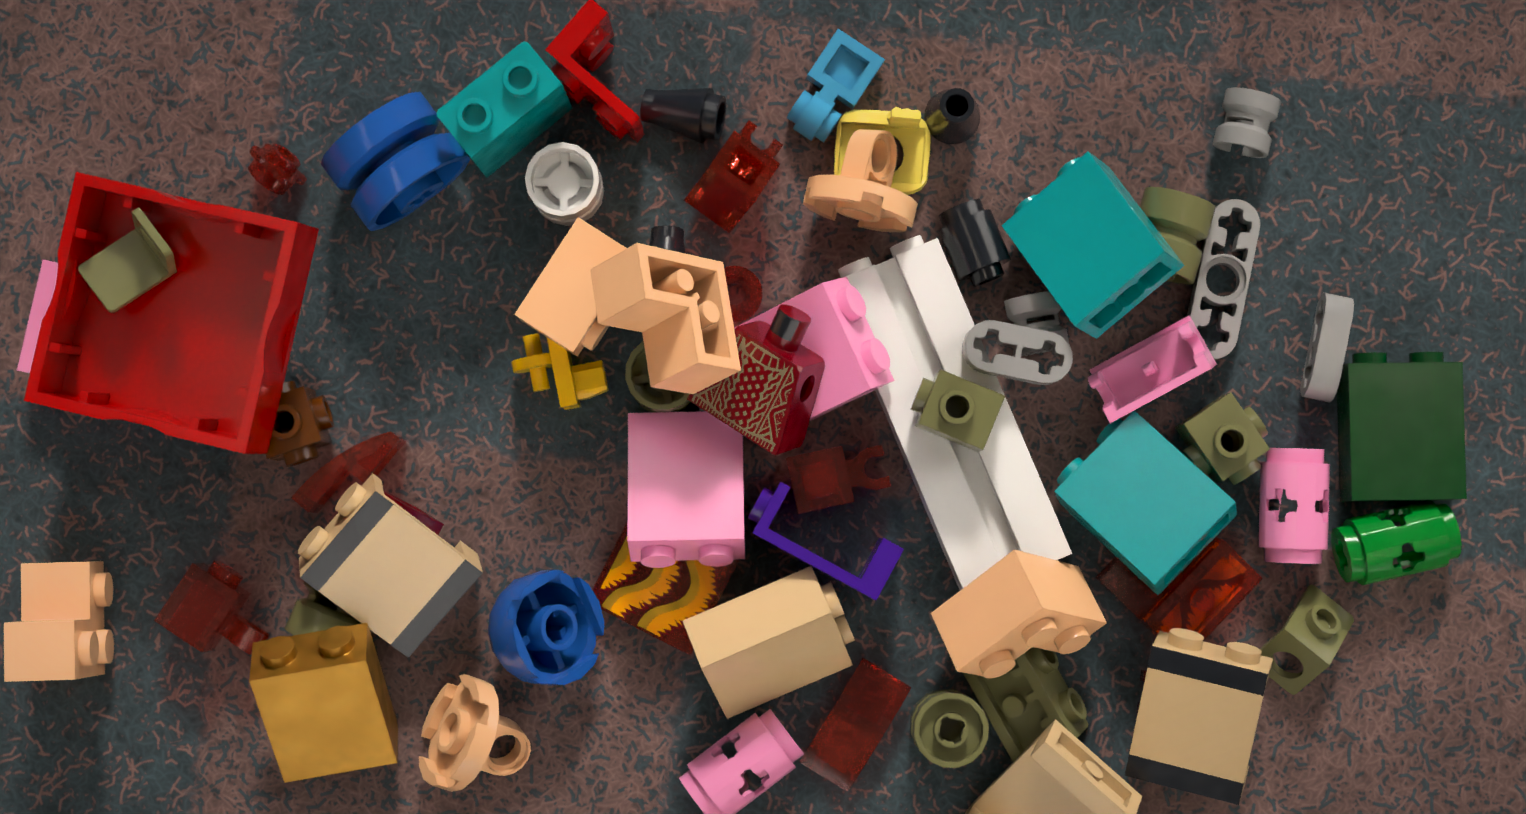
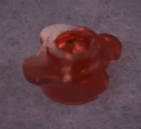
M266 143L262 148L253 145L249 150L254 159L249 164L248 170L255 180L269 191L278 195H284L295 182L303 185L307 181L306 176L298 170L301 165L300 161L284 146L276 143L273 145Z

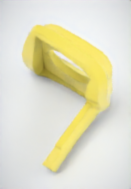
M895 107L891 111L851 110L845 112L840 117L836 130L834 175H840L847 145L855 131L859 129L885 130L890 132L900 142L904 154L901 166L894 172L891 188L897 189L906 195H911L920 191L925 186L928 179L931 137L926 122L921 119V112L919 110L901 109L899 107Z

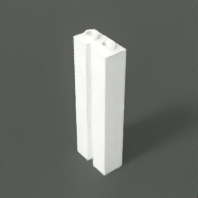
M918 235L892 246L890 251L893 258L880 264L872 265L870 258L865 257L838 269L840 277H847L851 286L855 287L861 294L866 305L865 317L875 338L881 341L890 358L889 370L894 381L876 389L875 392L959 590H962L1014 549L1053 560H1058L1072 554L1006 397L984 450L980 452L915 426L920 413L912 411L910 408L923 378L934 381L936 373L940 369L1004 395L997 376L973 370L965 361L962 353V343L966 334L975 325L938 238L924 243L921 235ZM974 340L973 348L982 351V361L991 363L982 341Z

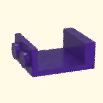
M782 482L779 483L775 492L764 487L748 516V519L757 523L753 534L869 598L877 600L904 549L885 538H879L859 576L856 577L770 530L769 527L791 487Z

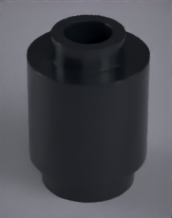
M980 198L961 203L939 215L943 226L939 230V234L959 281L970 278L973 287H976L1005 274L1002 265L1010 261L1011 257L991 209L985 210Z

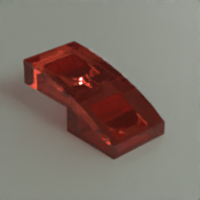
M390 431L358 443L321 467L291 498L307 512L318 513L351 473L363 483L372 473L378 476L407 440L398 433Z
M862 658L834 702L831 711L805 750L800 763L848 792L910 692L911 687L865 658Z

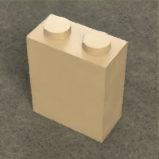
M812 566L683 620L700 667L727 719L853 665L845 645L855 641L844 616L842 606L832 583L829 582L820 586Z

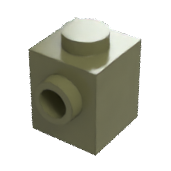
M940 369L936 373L934 381L926 378L922 379L910 410L920 413L915 425L916 427L980 452L984 450L1005 395Z

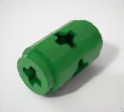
M1429 500L1348 518L1344 521L1343 526L1333 528L1331 532V546L1335 564L1339 574L1346 583L1357 581L1361 585H1367L1442 568L1448 565L1450 559L1459 558L1461 554V534L1454 513L1447 504L1435 505ZM1386 517H1389V519H1390V520H1382V521H1381V519L1386 518ZM1399 521L1401 526H1395L1393 522ZM1411 543L1414 551L1402 553V545ZM1393 558H1397L1399 564L1393 565ZM1411 565L1410 567H1407L1406 569H1403V568H1402V566Z

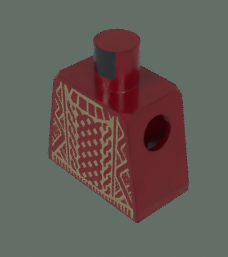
M782 304L779 306L771 325L763 321H755L737 326L734 330L741 371L695 394H689L687 400L775 456L800 447L805 439L825 368V362L821 356L801 345L811 323L810 316L796 307Z

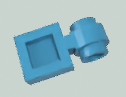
M837 29L806 77L808 81L821 89L820 92L816 91L813 96L804 90L787 116V119L795 123L793 129L810 141L816 137L824 143L842 116L841 113L834 109L836 105L835 100H839L853 110L885 59L840 29Z

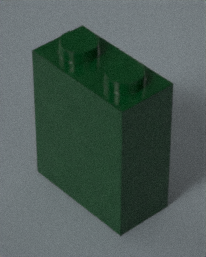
M1381 352L1352 354V363L1343 365L1337 389L1340 502L1467 499L1463 362H1444V352L1409 353V362L1387 363V353Z

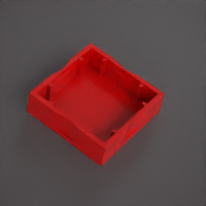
M76 172L57 252L58 272L56 286L51 303L41 322L24 401L101 420H124L152 427L168 436L243 454H268L319 229L295 221L220 204L214 205L154 189ZM139 207L172 250L177 272L117 312L109 313L82 278L78 267L89 258L133 231L135 226L131 212Z

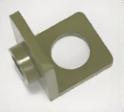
M139 207L131 212L135 226L133 231L89 258L78 267L82 278L109 313L117 312L177 272L172 250Z
M1310 585L1307 587L1284 627L1260 648L1262 651L1261 656L1273 658L1269 677L1290 694H1297L1330 666L1354 622L1353 616L1316 586ZM1276 652L1293 654L1302 663L1303 671L1300 673L1284 671L1276 664L1273 654Z

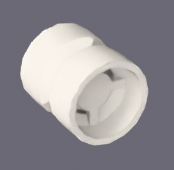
M565 142L549 144L536 152L528 163L525 175L527 193L540 213L551 222L571 226L577 217L584 221L593 217L601 206L604 195L602 176L590 154L578 145Z

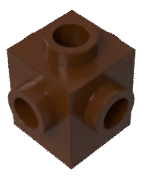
M295 381L284 382L268 454H265L267 459L284 460L286 467L295 466L318 458L317 448L332 443L328 429L334 427V419L324 395L317 397L315 390L305 386L297 388ZM288 411L294 417V426L289 432L282 433L277 417L281 413Z

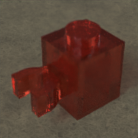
M748 120L739 133L735 130L684 199L686 203L728 233L733 230L756 202L780 165L773 158L777 155L783 144L774 138L766 149H760L755 146L751 141V135L757 128V125Z
M882 445L868 447L861 451L857 457L845 461L842 446L786 458L785 461L797 514L801 515L853 503L855 501L852 487L860 486L869 490L891 487L889 476L871 479L864 471V465L868 459L884 456Z
M214 560L211 566L205 563H192L154 620L200 652L213 651L224 636L239 649L252 655L253 642L265 641L271 635L238 614L251 593L239 586L243 576L218 560Z

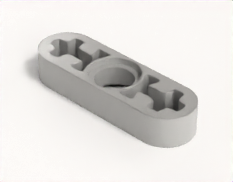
M1240 199L1226 200L1216 206L1208 237L1202 240L1200 249L1202 257L1193 284L1187 316L1190 315L1196 328H1204L1210 321L1212 309L1201 310V299L1217 307L1232 306L1231 316L1225 312H1221L1218 315L1216 328L1218 332L1225 334V341L1213 345L1210 353L1214 360L1225 357L1236 346L1260 231V218L1257 211L1251 204ZM1232 211L1238 212L1239 222L1247 225V232H1240L1235 236L1231 251H1243L1242 261L1229 254H1211L1212 245L1218 249L1225 247L1227 229L1219 227L1218 220L1226 219ZM1224 265L1234 272L1236 287L1229 296H1217L1207 287L1206 275L1212 266Z

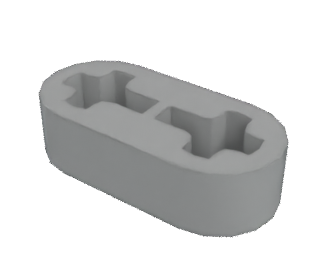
M1325 292L1320 296L1316 307L1300 386L1302 397L1329 403L1334 399L1342 374L1353 319L1354 301L1352 298Z
M985 320L976 324L966 334L962 343V353L965 361L973 370L983 374L1037 385H1050L1061 380L1069 372L1073 363L1071 347L1062 336L1050 331L996 320ZM987 332H993L996 334L997 344L1014 348L1013 355L996 354L992 358L991 363H986L982 361V351L973 348L974 340L984 339ZM1044 343L1052 345V355L1060 357V366L1050 367L1047 374L1039 373V363L1034 360L1021 358L1022 350L1037 352L1042 349Z

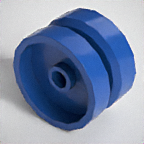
M421 92L405 94L371 112L337 139L324 154L321 161V166L340 190L357 189L351 207L370 231L383 229L408 216L450 185L463 172L470 161L468 155L451 133L434 134L440 119Z

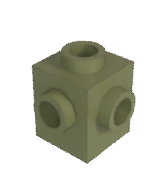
M1231 392L1221 395L1175 426V429L1188 446L1182 451L1183 455L1214 483L1222 482L1229 478L1233 485L1238 484L1262 467L1257 458L1270 450L1263 437L1268 435V431L1260 417L1249 406L1243 410ZM1223 434L1226 435L1230 441V447L1228 451H1226L1221 445V437Z

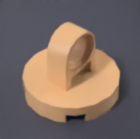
M859 129L850 137L840 175H815L809 177L803 200L804 206L824 218L835 221L838 212L843 216L859 220L857 227L881 232H905L907 226L912 228L918 203L912 197L891 188L897 162V145L893 135L885 130Z
M467 674L459 676L461 683L458 686L447 683L440 690L429 709L421 737L430 739L429 759L419 756V768L423 780L434 787L451 792L464 789L477 777L480 771L499 776L514 774L525 765L531 752L530 741L518 724L507 717L499 715V699L494 686L485 680ZM503 735H513L515 737L514 748L506 756L500 758L489 756L493 743L498 737Z

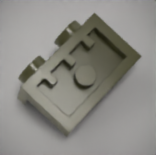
M1032 647L1015 660L1016 664L1013 669L996 678L988 679L983 676L963 673L1013 762L1055 719L1076 738L1088 727L1085 704L1076 690L1068 688L1060 674L1056 652Z

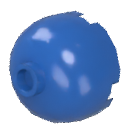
M544 570L513 580L500 593L489 614L488 636L493 653L506 671L524 682L553 686L566 685L579 680L595 665L599 653H592L596 646V636L604 635V618L600 601L589 584L580 577L572 578L568 574L563 573L565 571Z

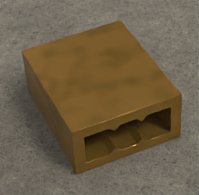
M368 623L334 626L322 631L293 636H277L269 640L253 642L249 682L284 783L398 763L397 718Z

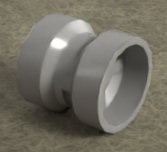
M1227 88L1222 103V108L1226 114L1223 124L1216 128L1213 146L1230 152L1232 144L1244 146L1243 156L1266 158L1272 142L1268 130L1270 123L1278 117L1281 105L1280 99L1271 94L1253 89Z
M1049 291L1028 294L1004 301L1007 319L1015 325L1050 331L1062 336L1069 343L1067 329L1062 327L1059 322L1058 313L1061 307ZM1045 318V321L1027 324V321ZM1044 343L1042 349L1037 352L1022 350L1021 357L1052 351V345Z

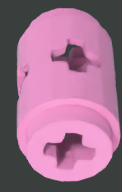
M1270 448L1266 452V462H1260L1262 467L1260 468L1258 547L1264 548L1265 562L1322 563V550L1328 549L1330 464H1324L1325 449ZM1285 489L1287 499L1297 500L1298 507L1296 512L1286 513L1285 522H1278L1280 507L1279 510H1269V499H1278L1281 504L1282 492ZM1316 501H1319V512L1315 511Z
M769 709L759 717L754 713L689 762L687 766L690 770L680 776L679 779L704 814H736L794 770L796 766L793 762L803 756L804 753L772 710ZM728 741L735 743L734 746L737 753L734 757L728 759L722 753L721 747ZM751 769L759 778L764 777L761 780L762 786L755 791L747 790L749 785L743 777L745 770Z

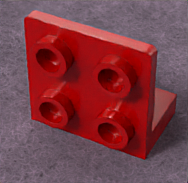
M588 0L545 49L552 66L550 70L562 83L567 96L572 101L579 104L585 97L594 105L591 109L597 115L595 119L610 134L620 141L628 134L638 143L645 135L640 117L585 70L586 67L592 72L598 69L614 49V46L609 42L614 36L608 12L594 0Z

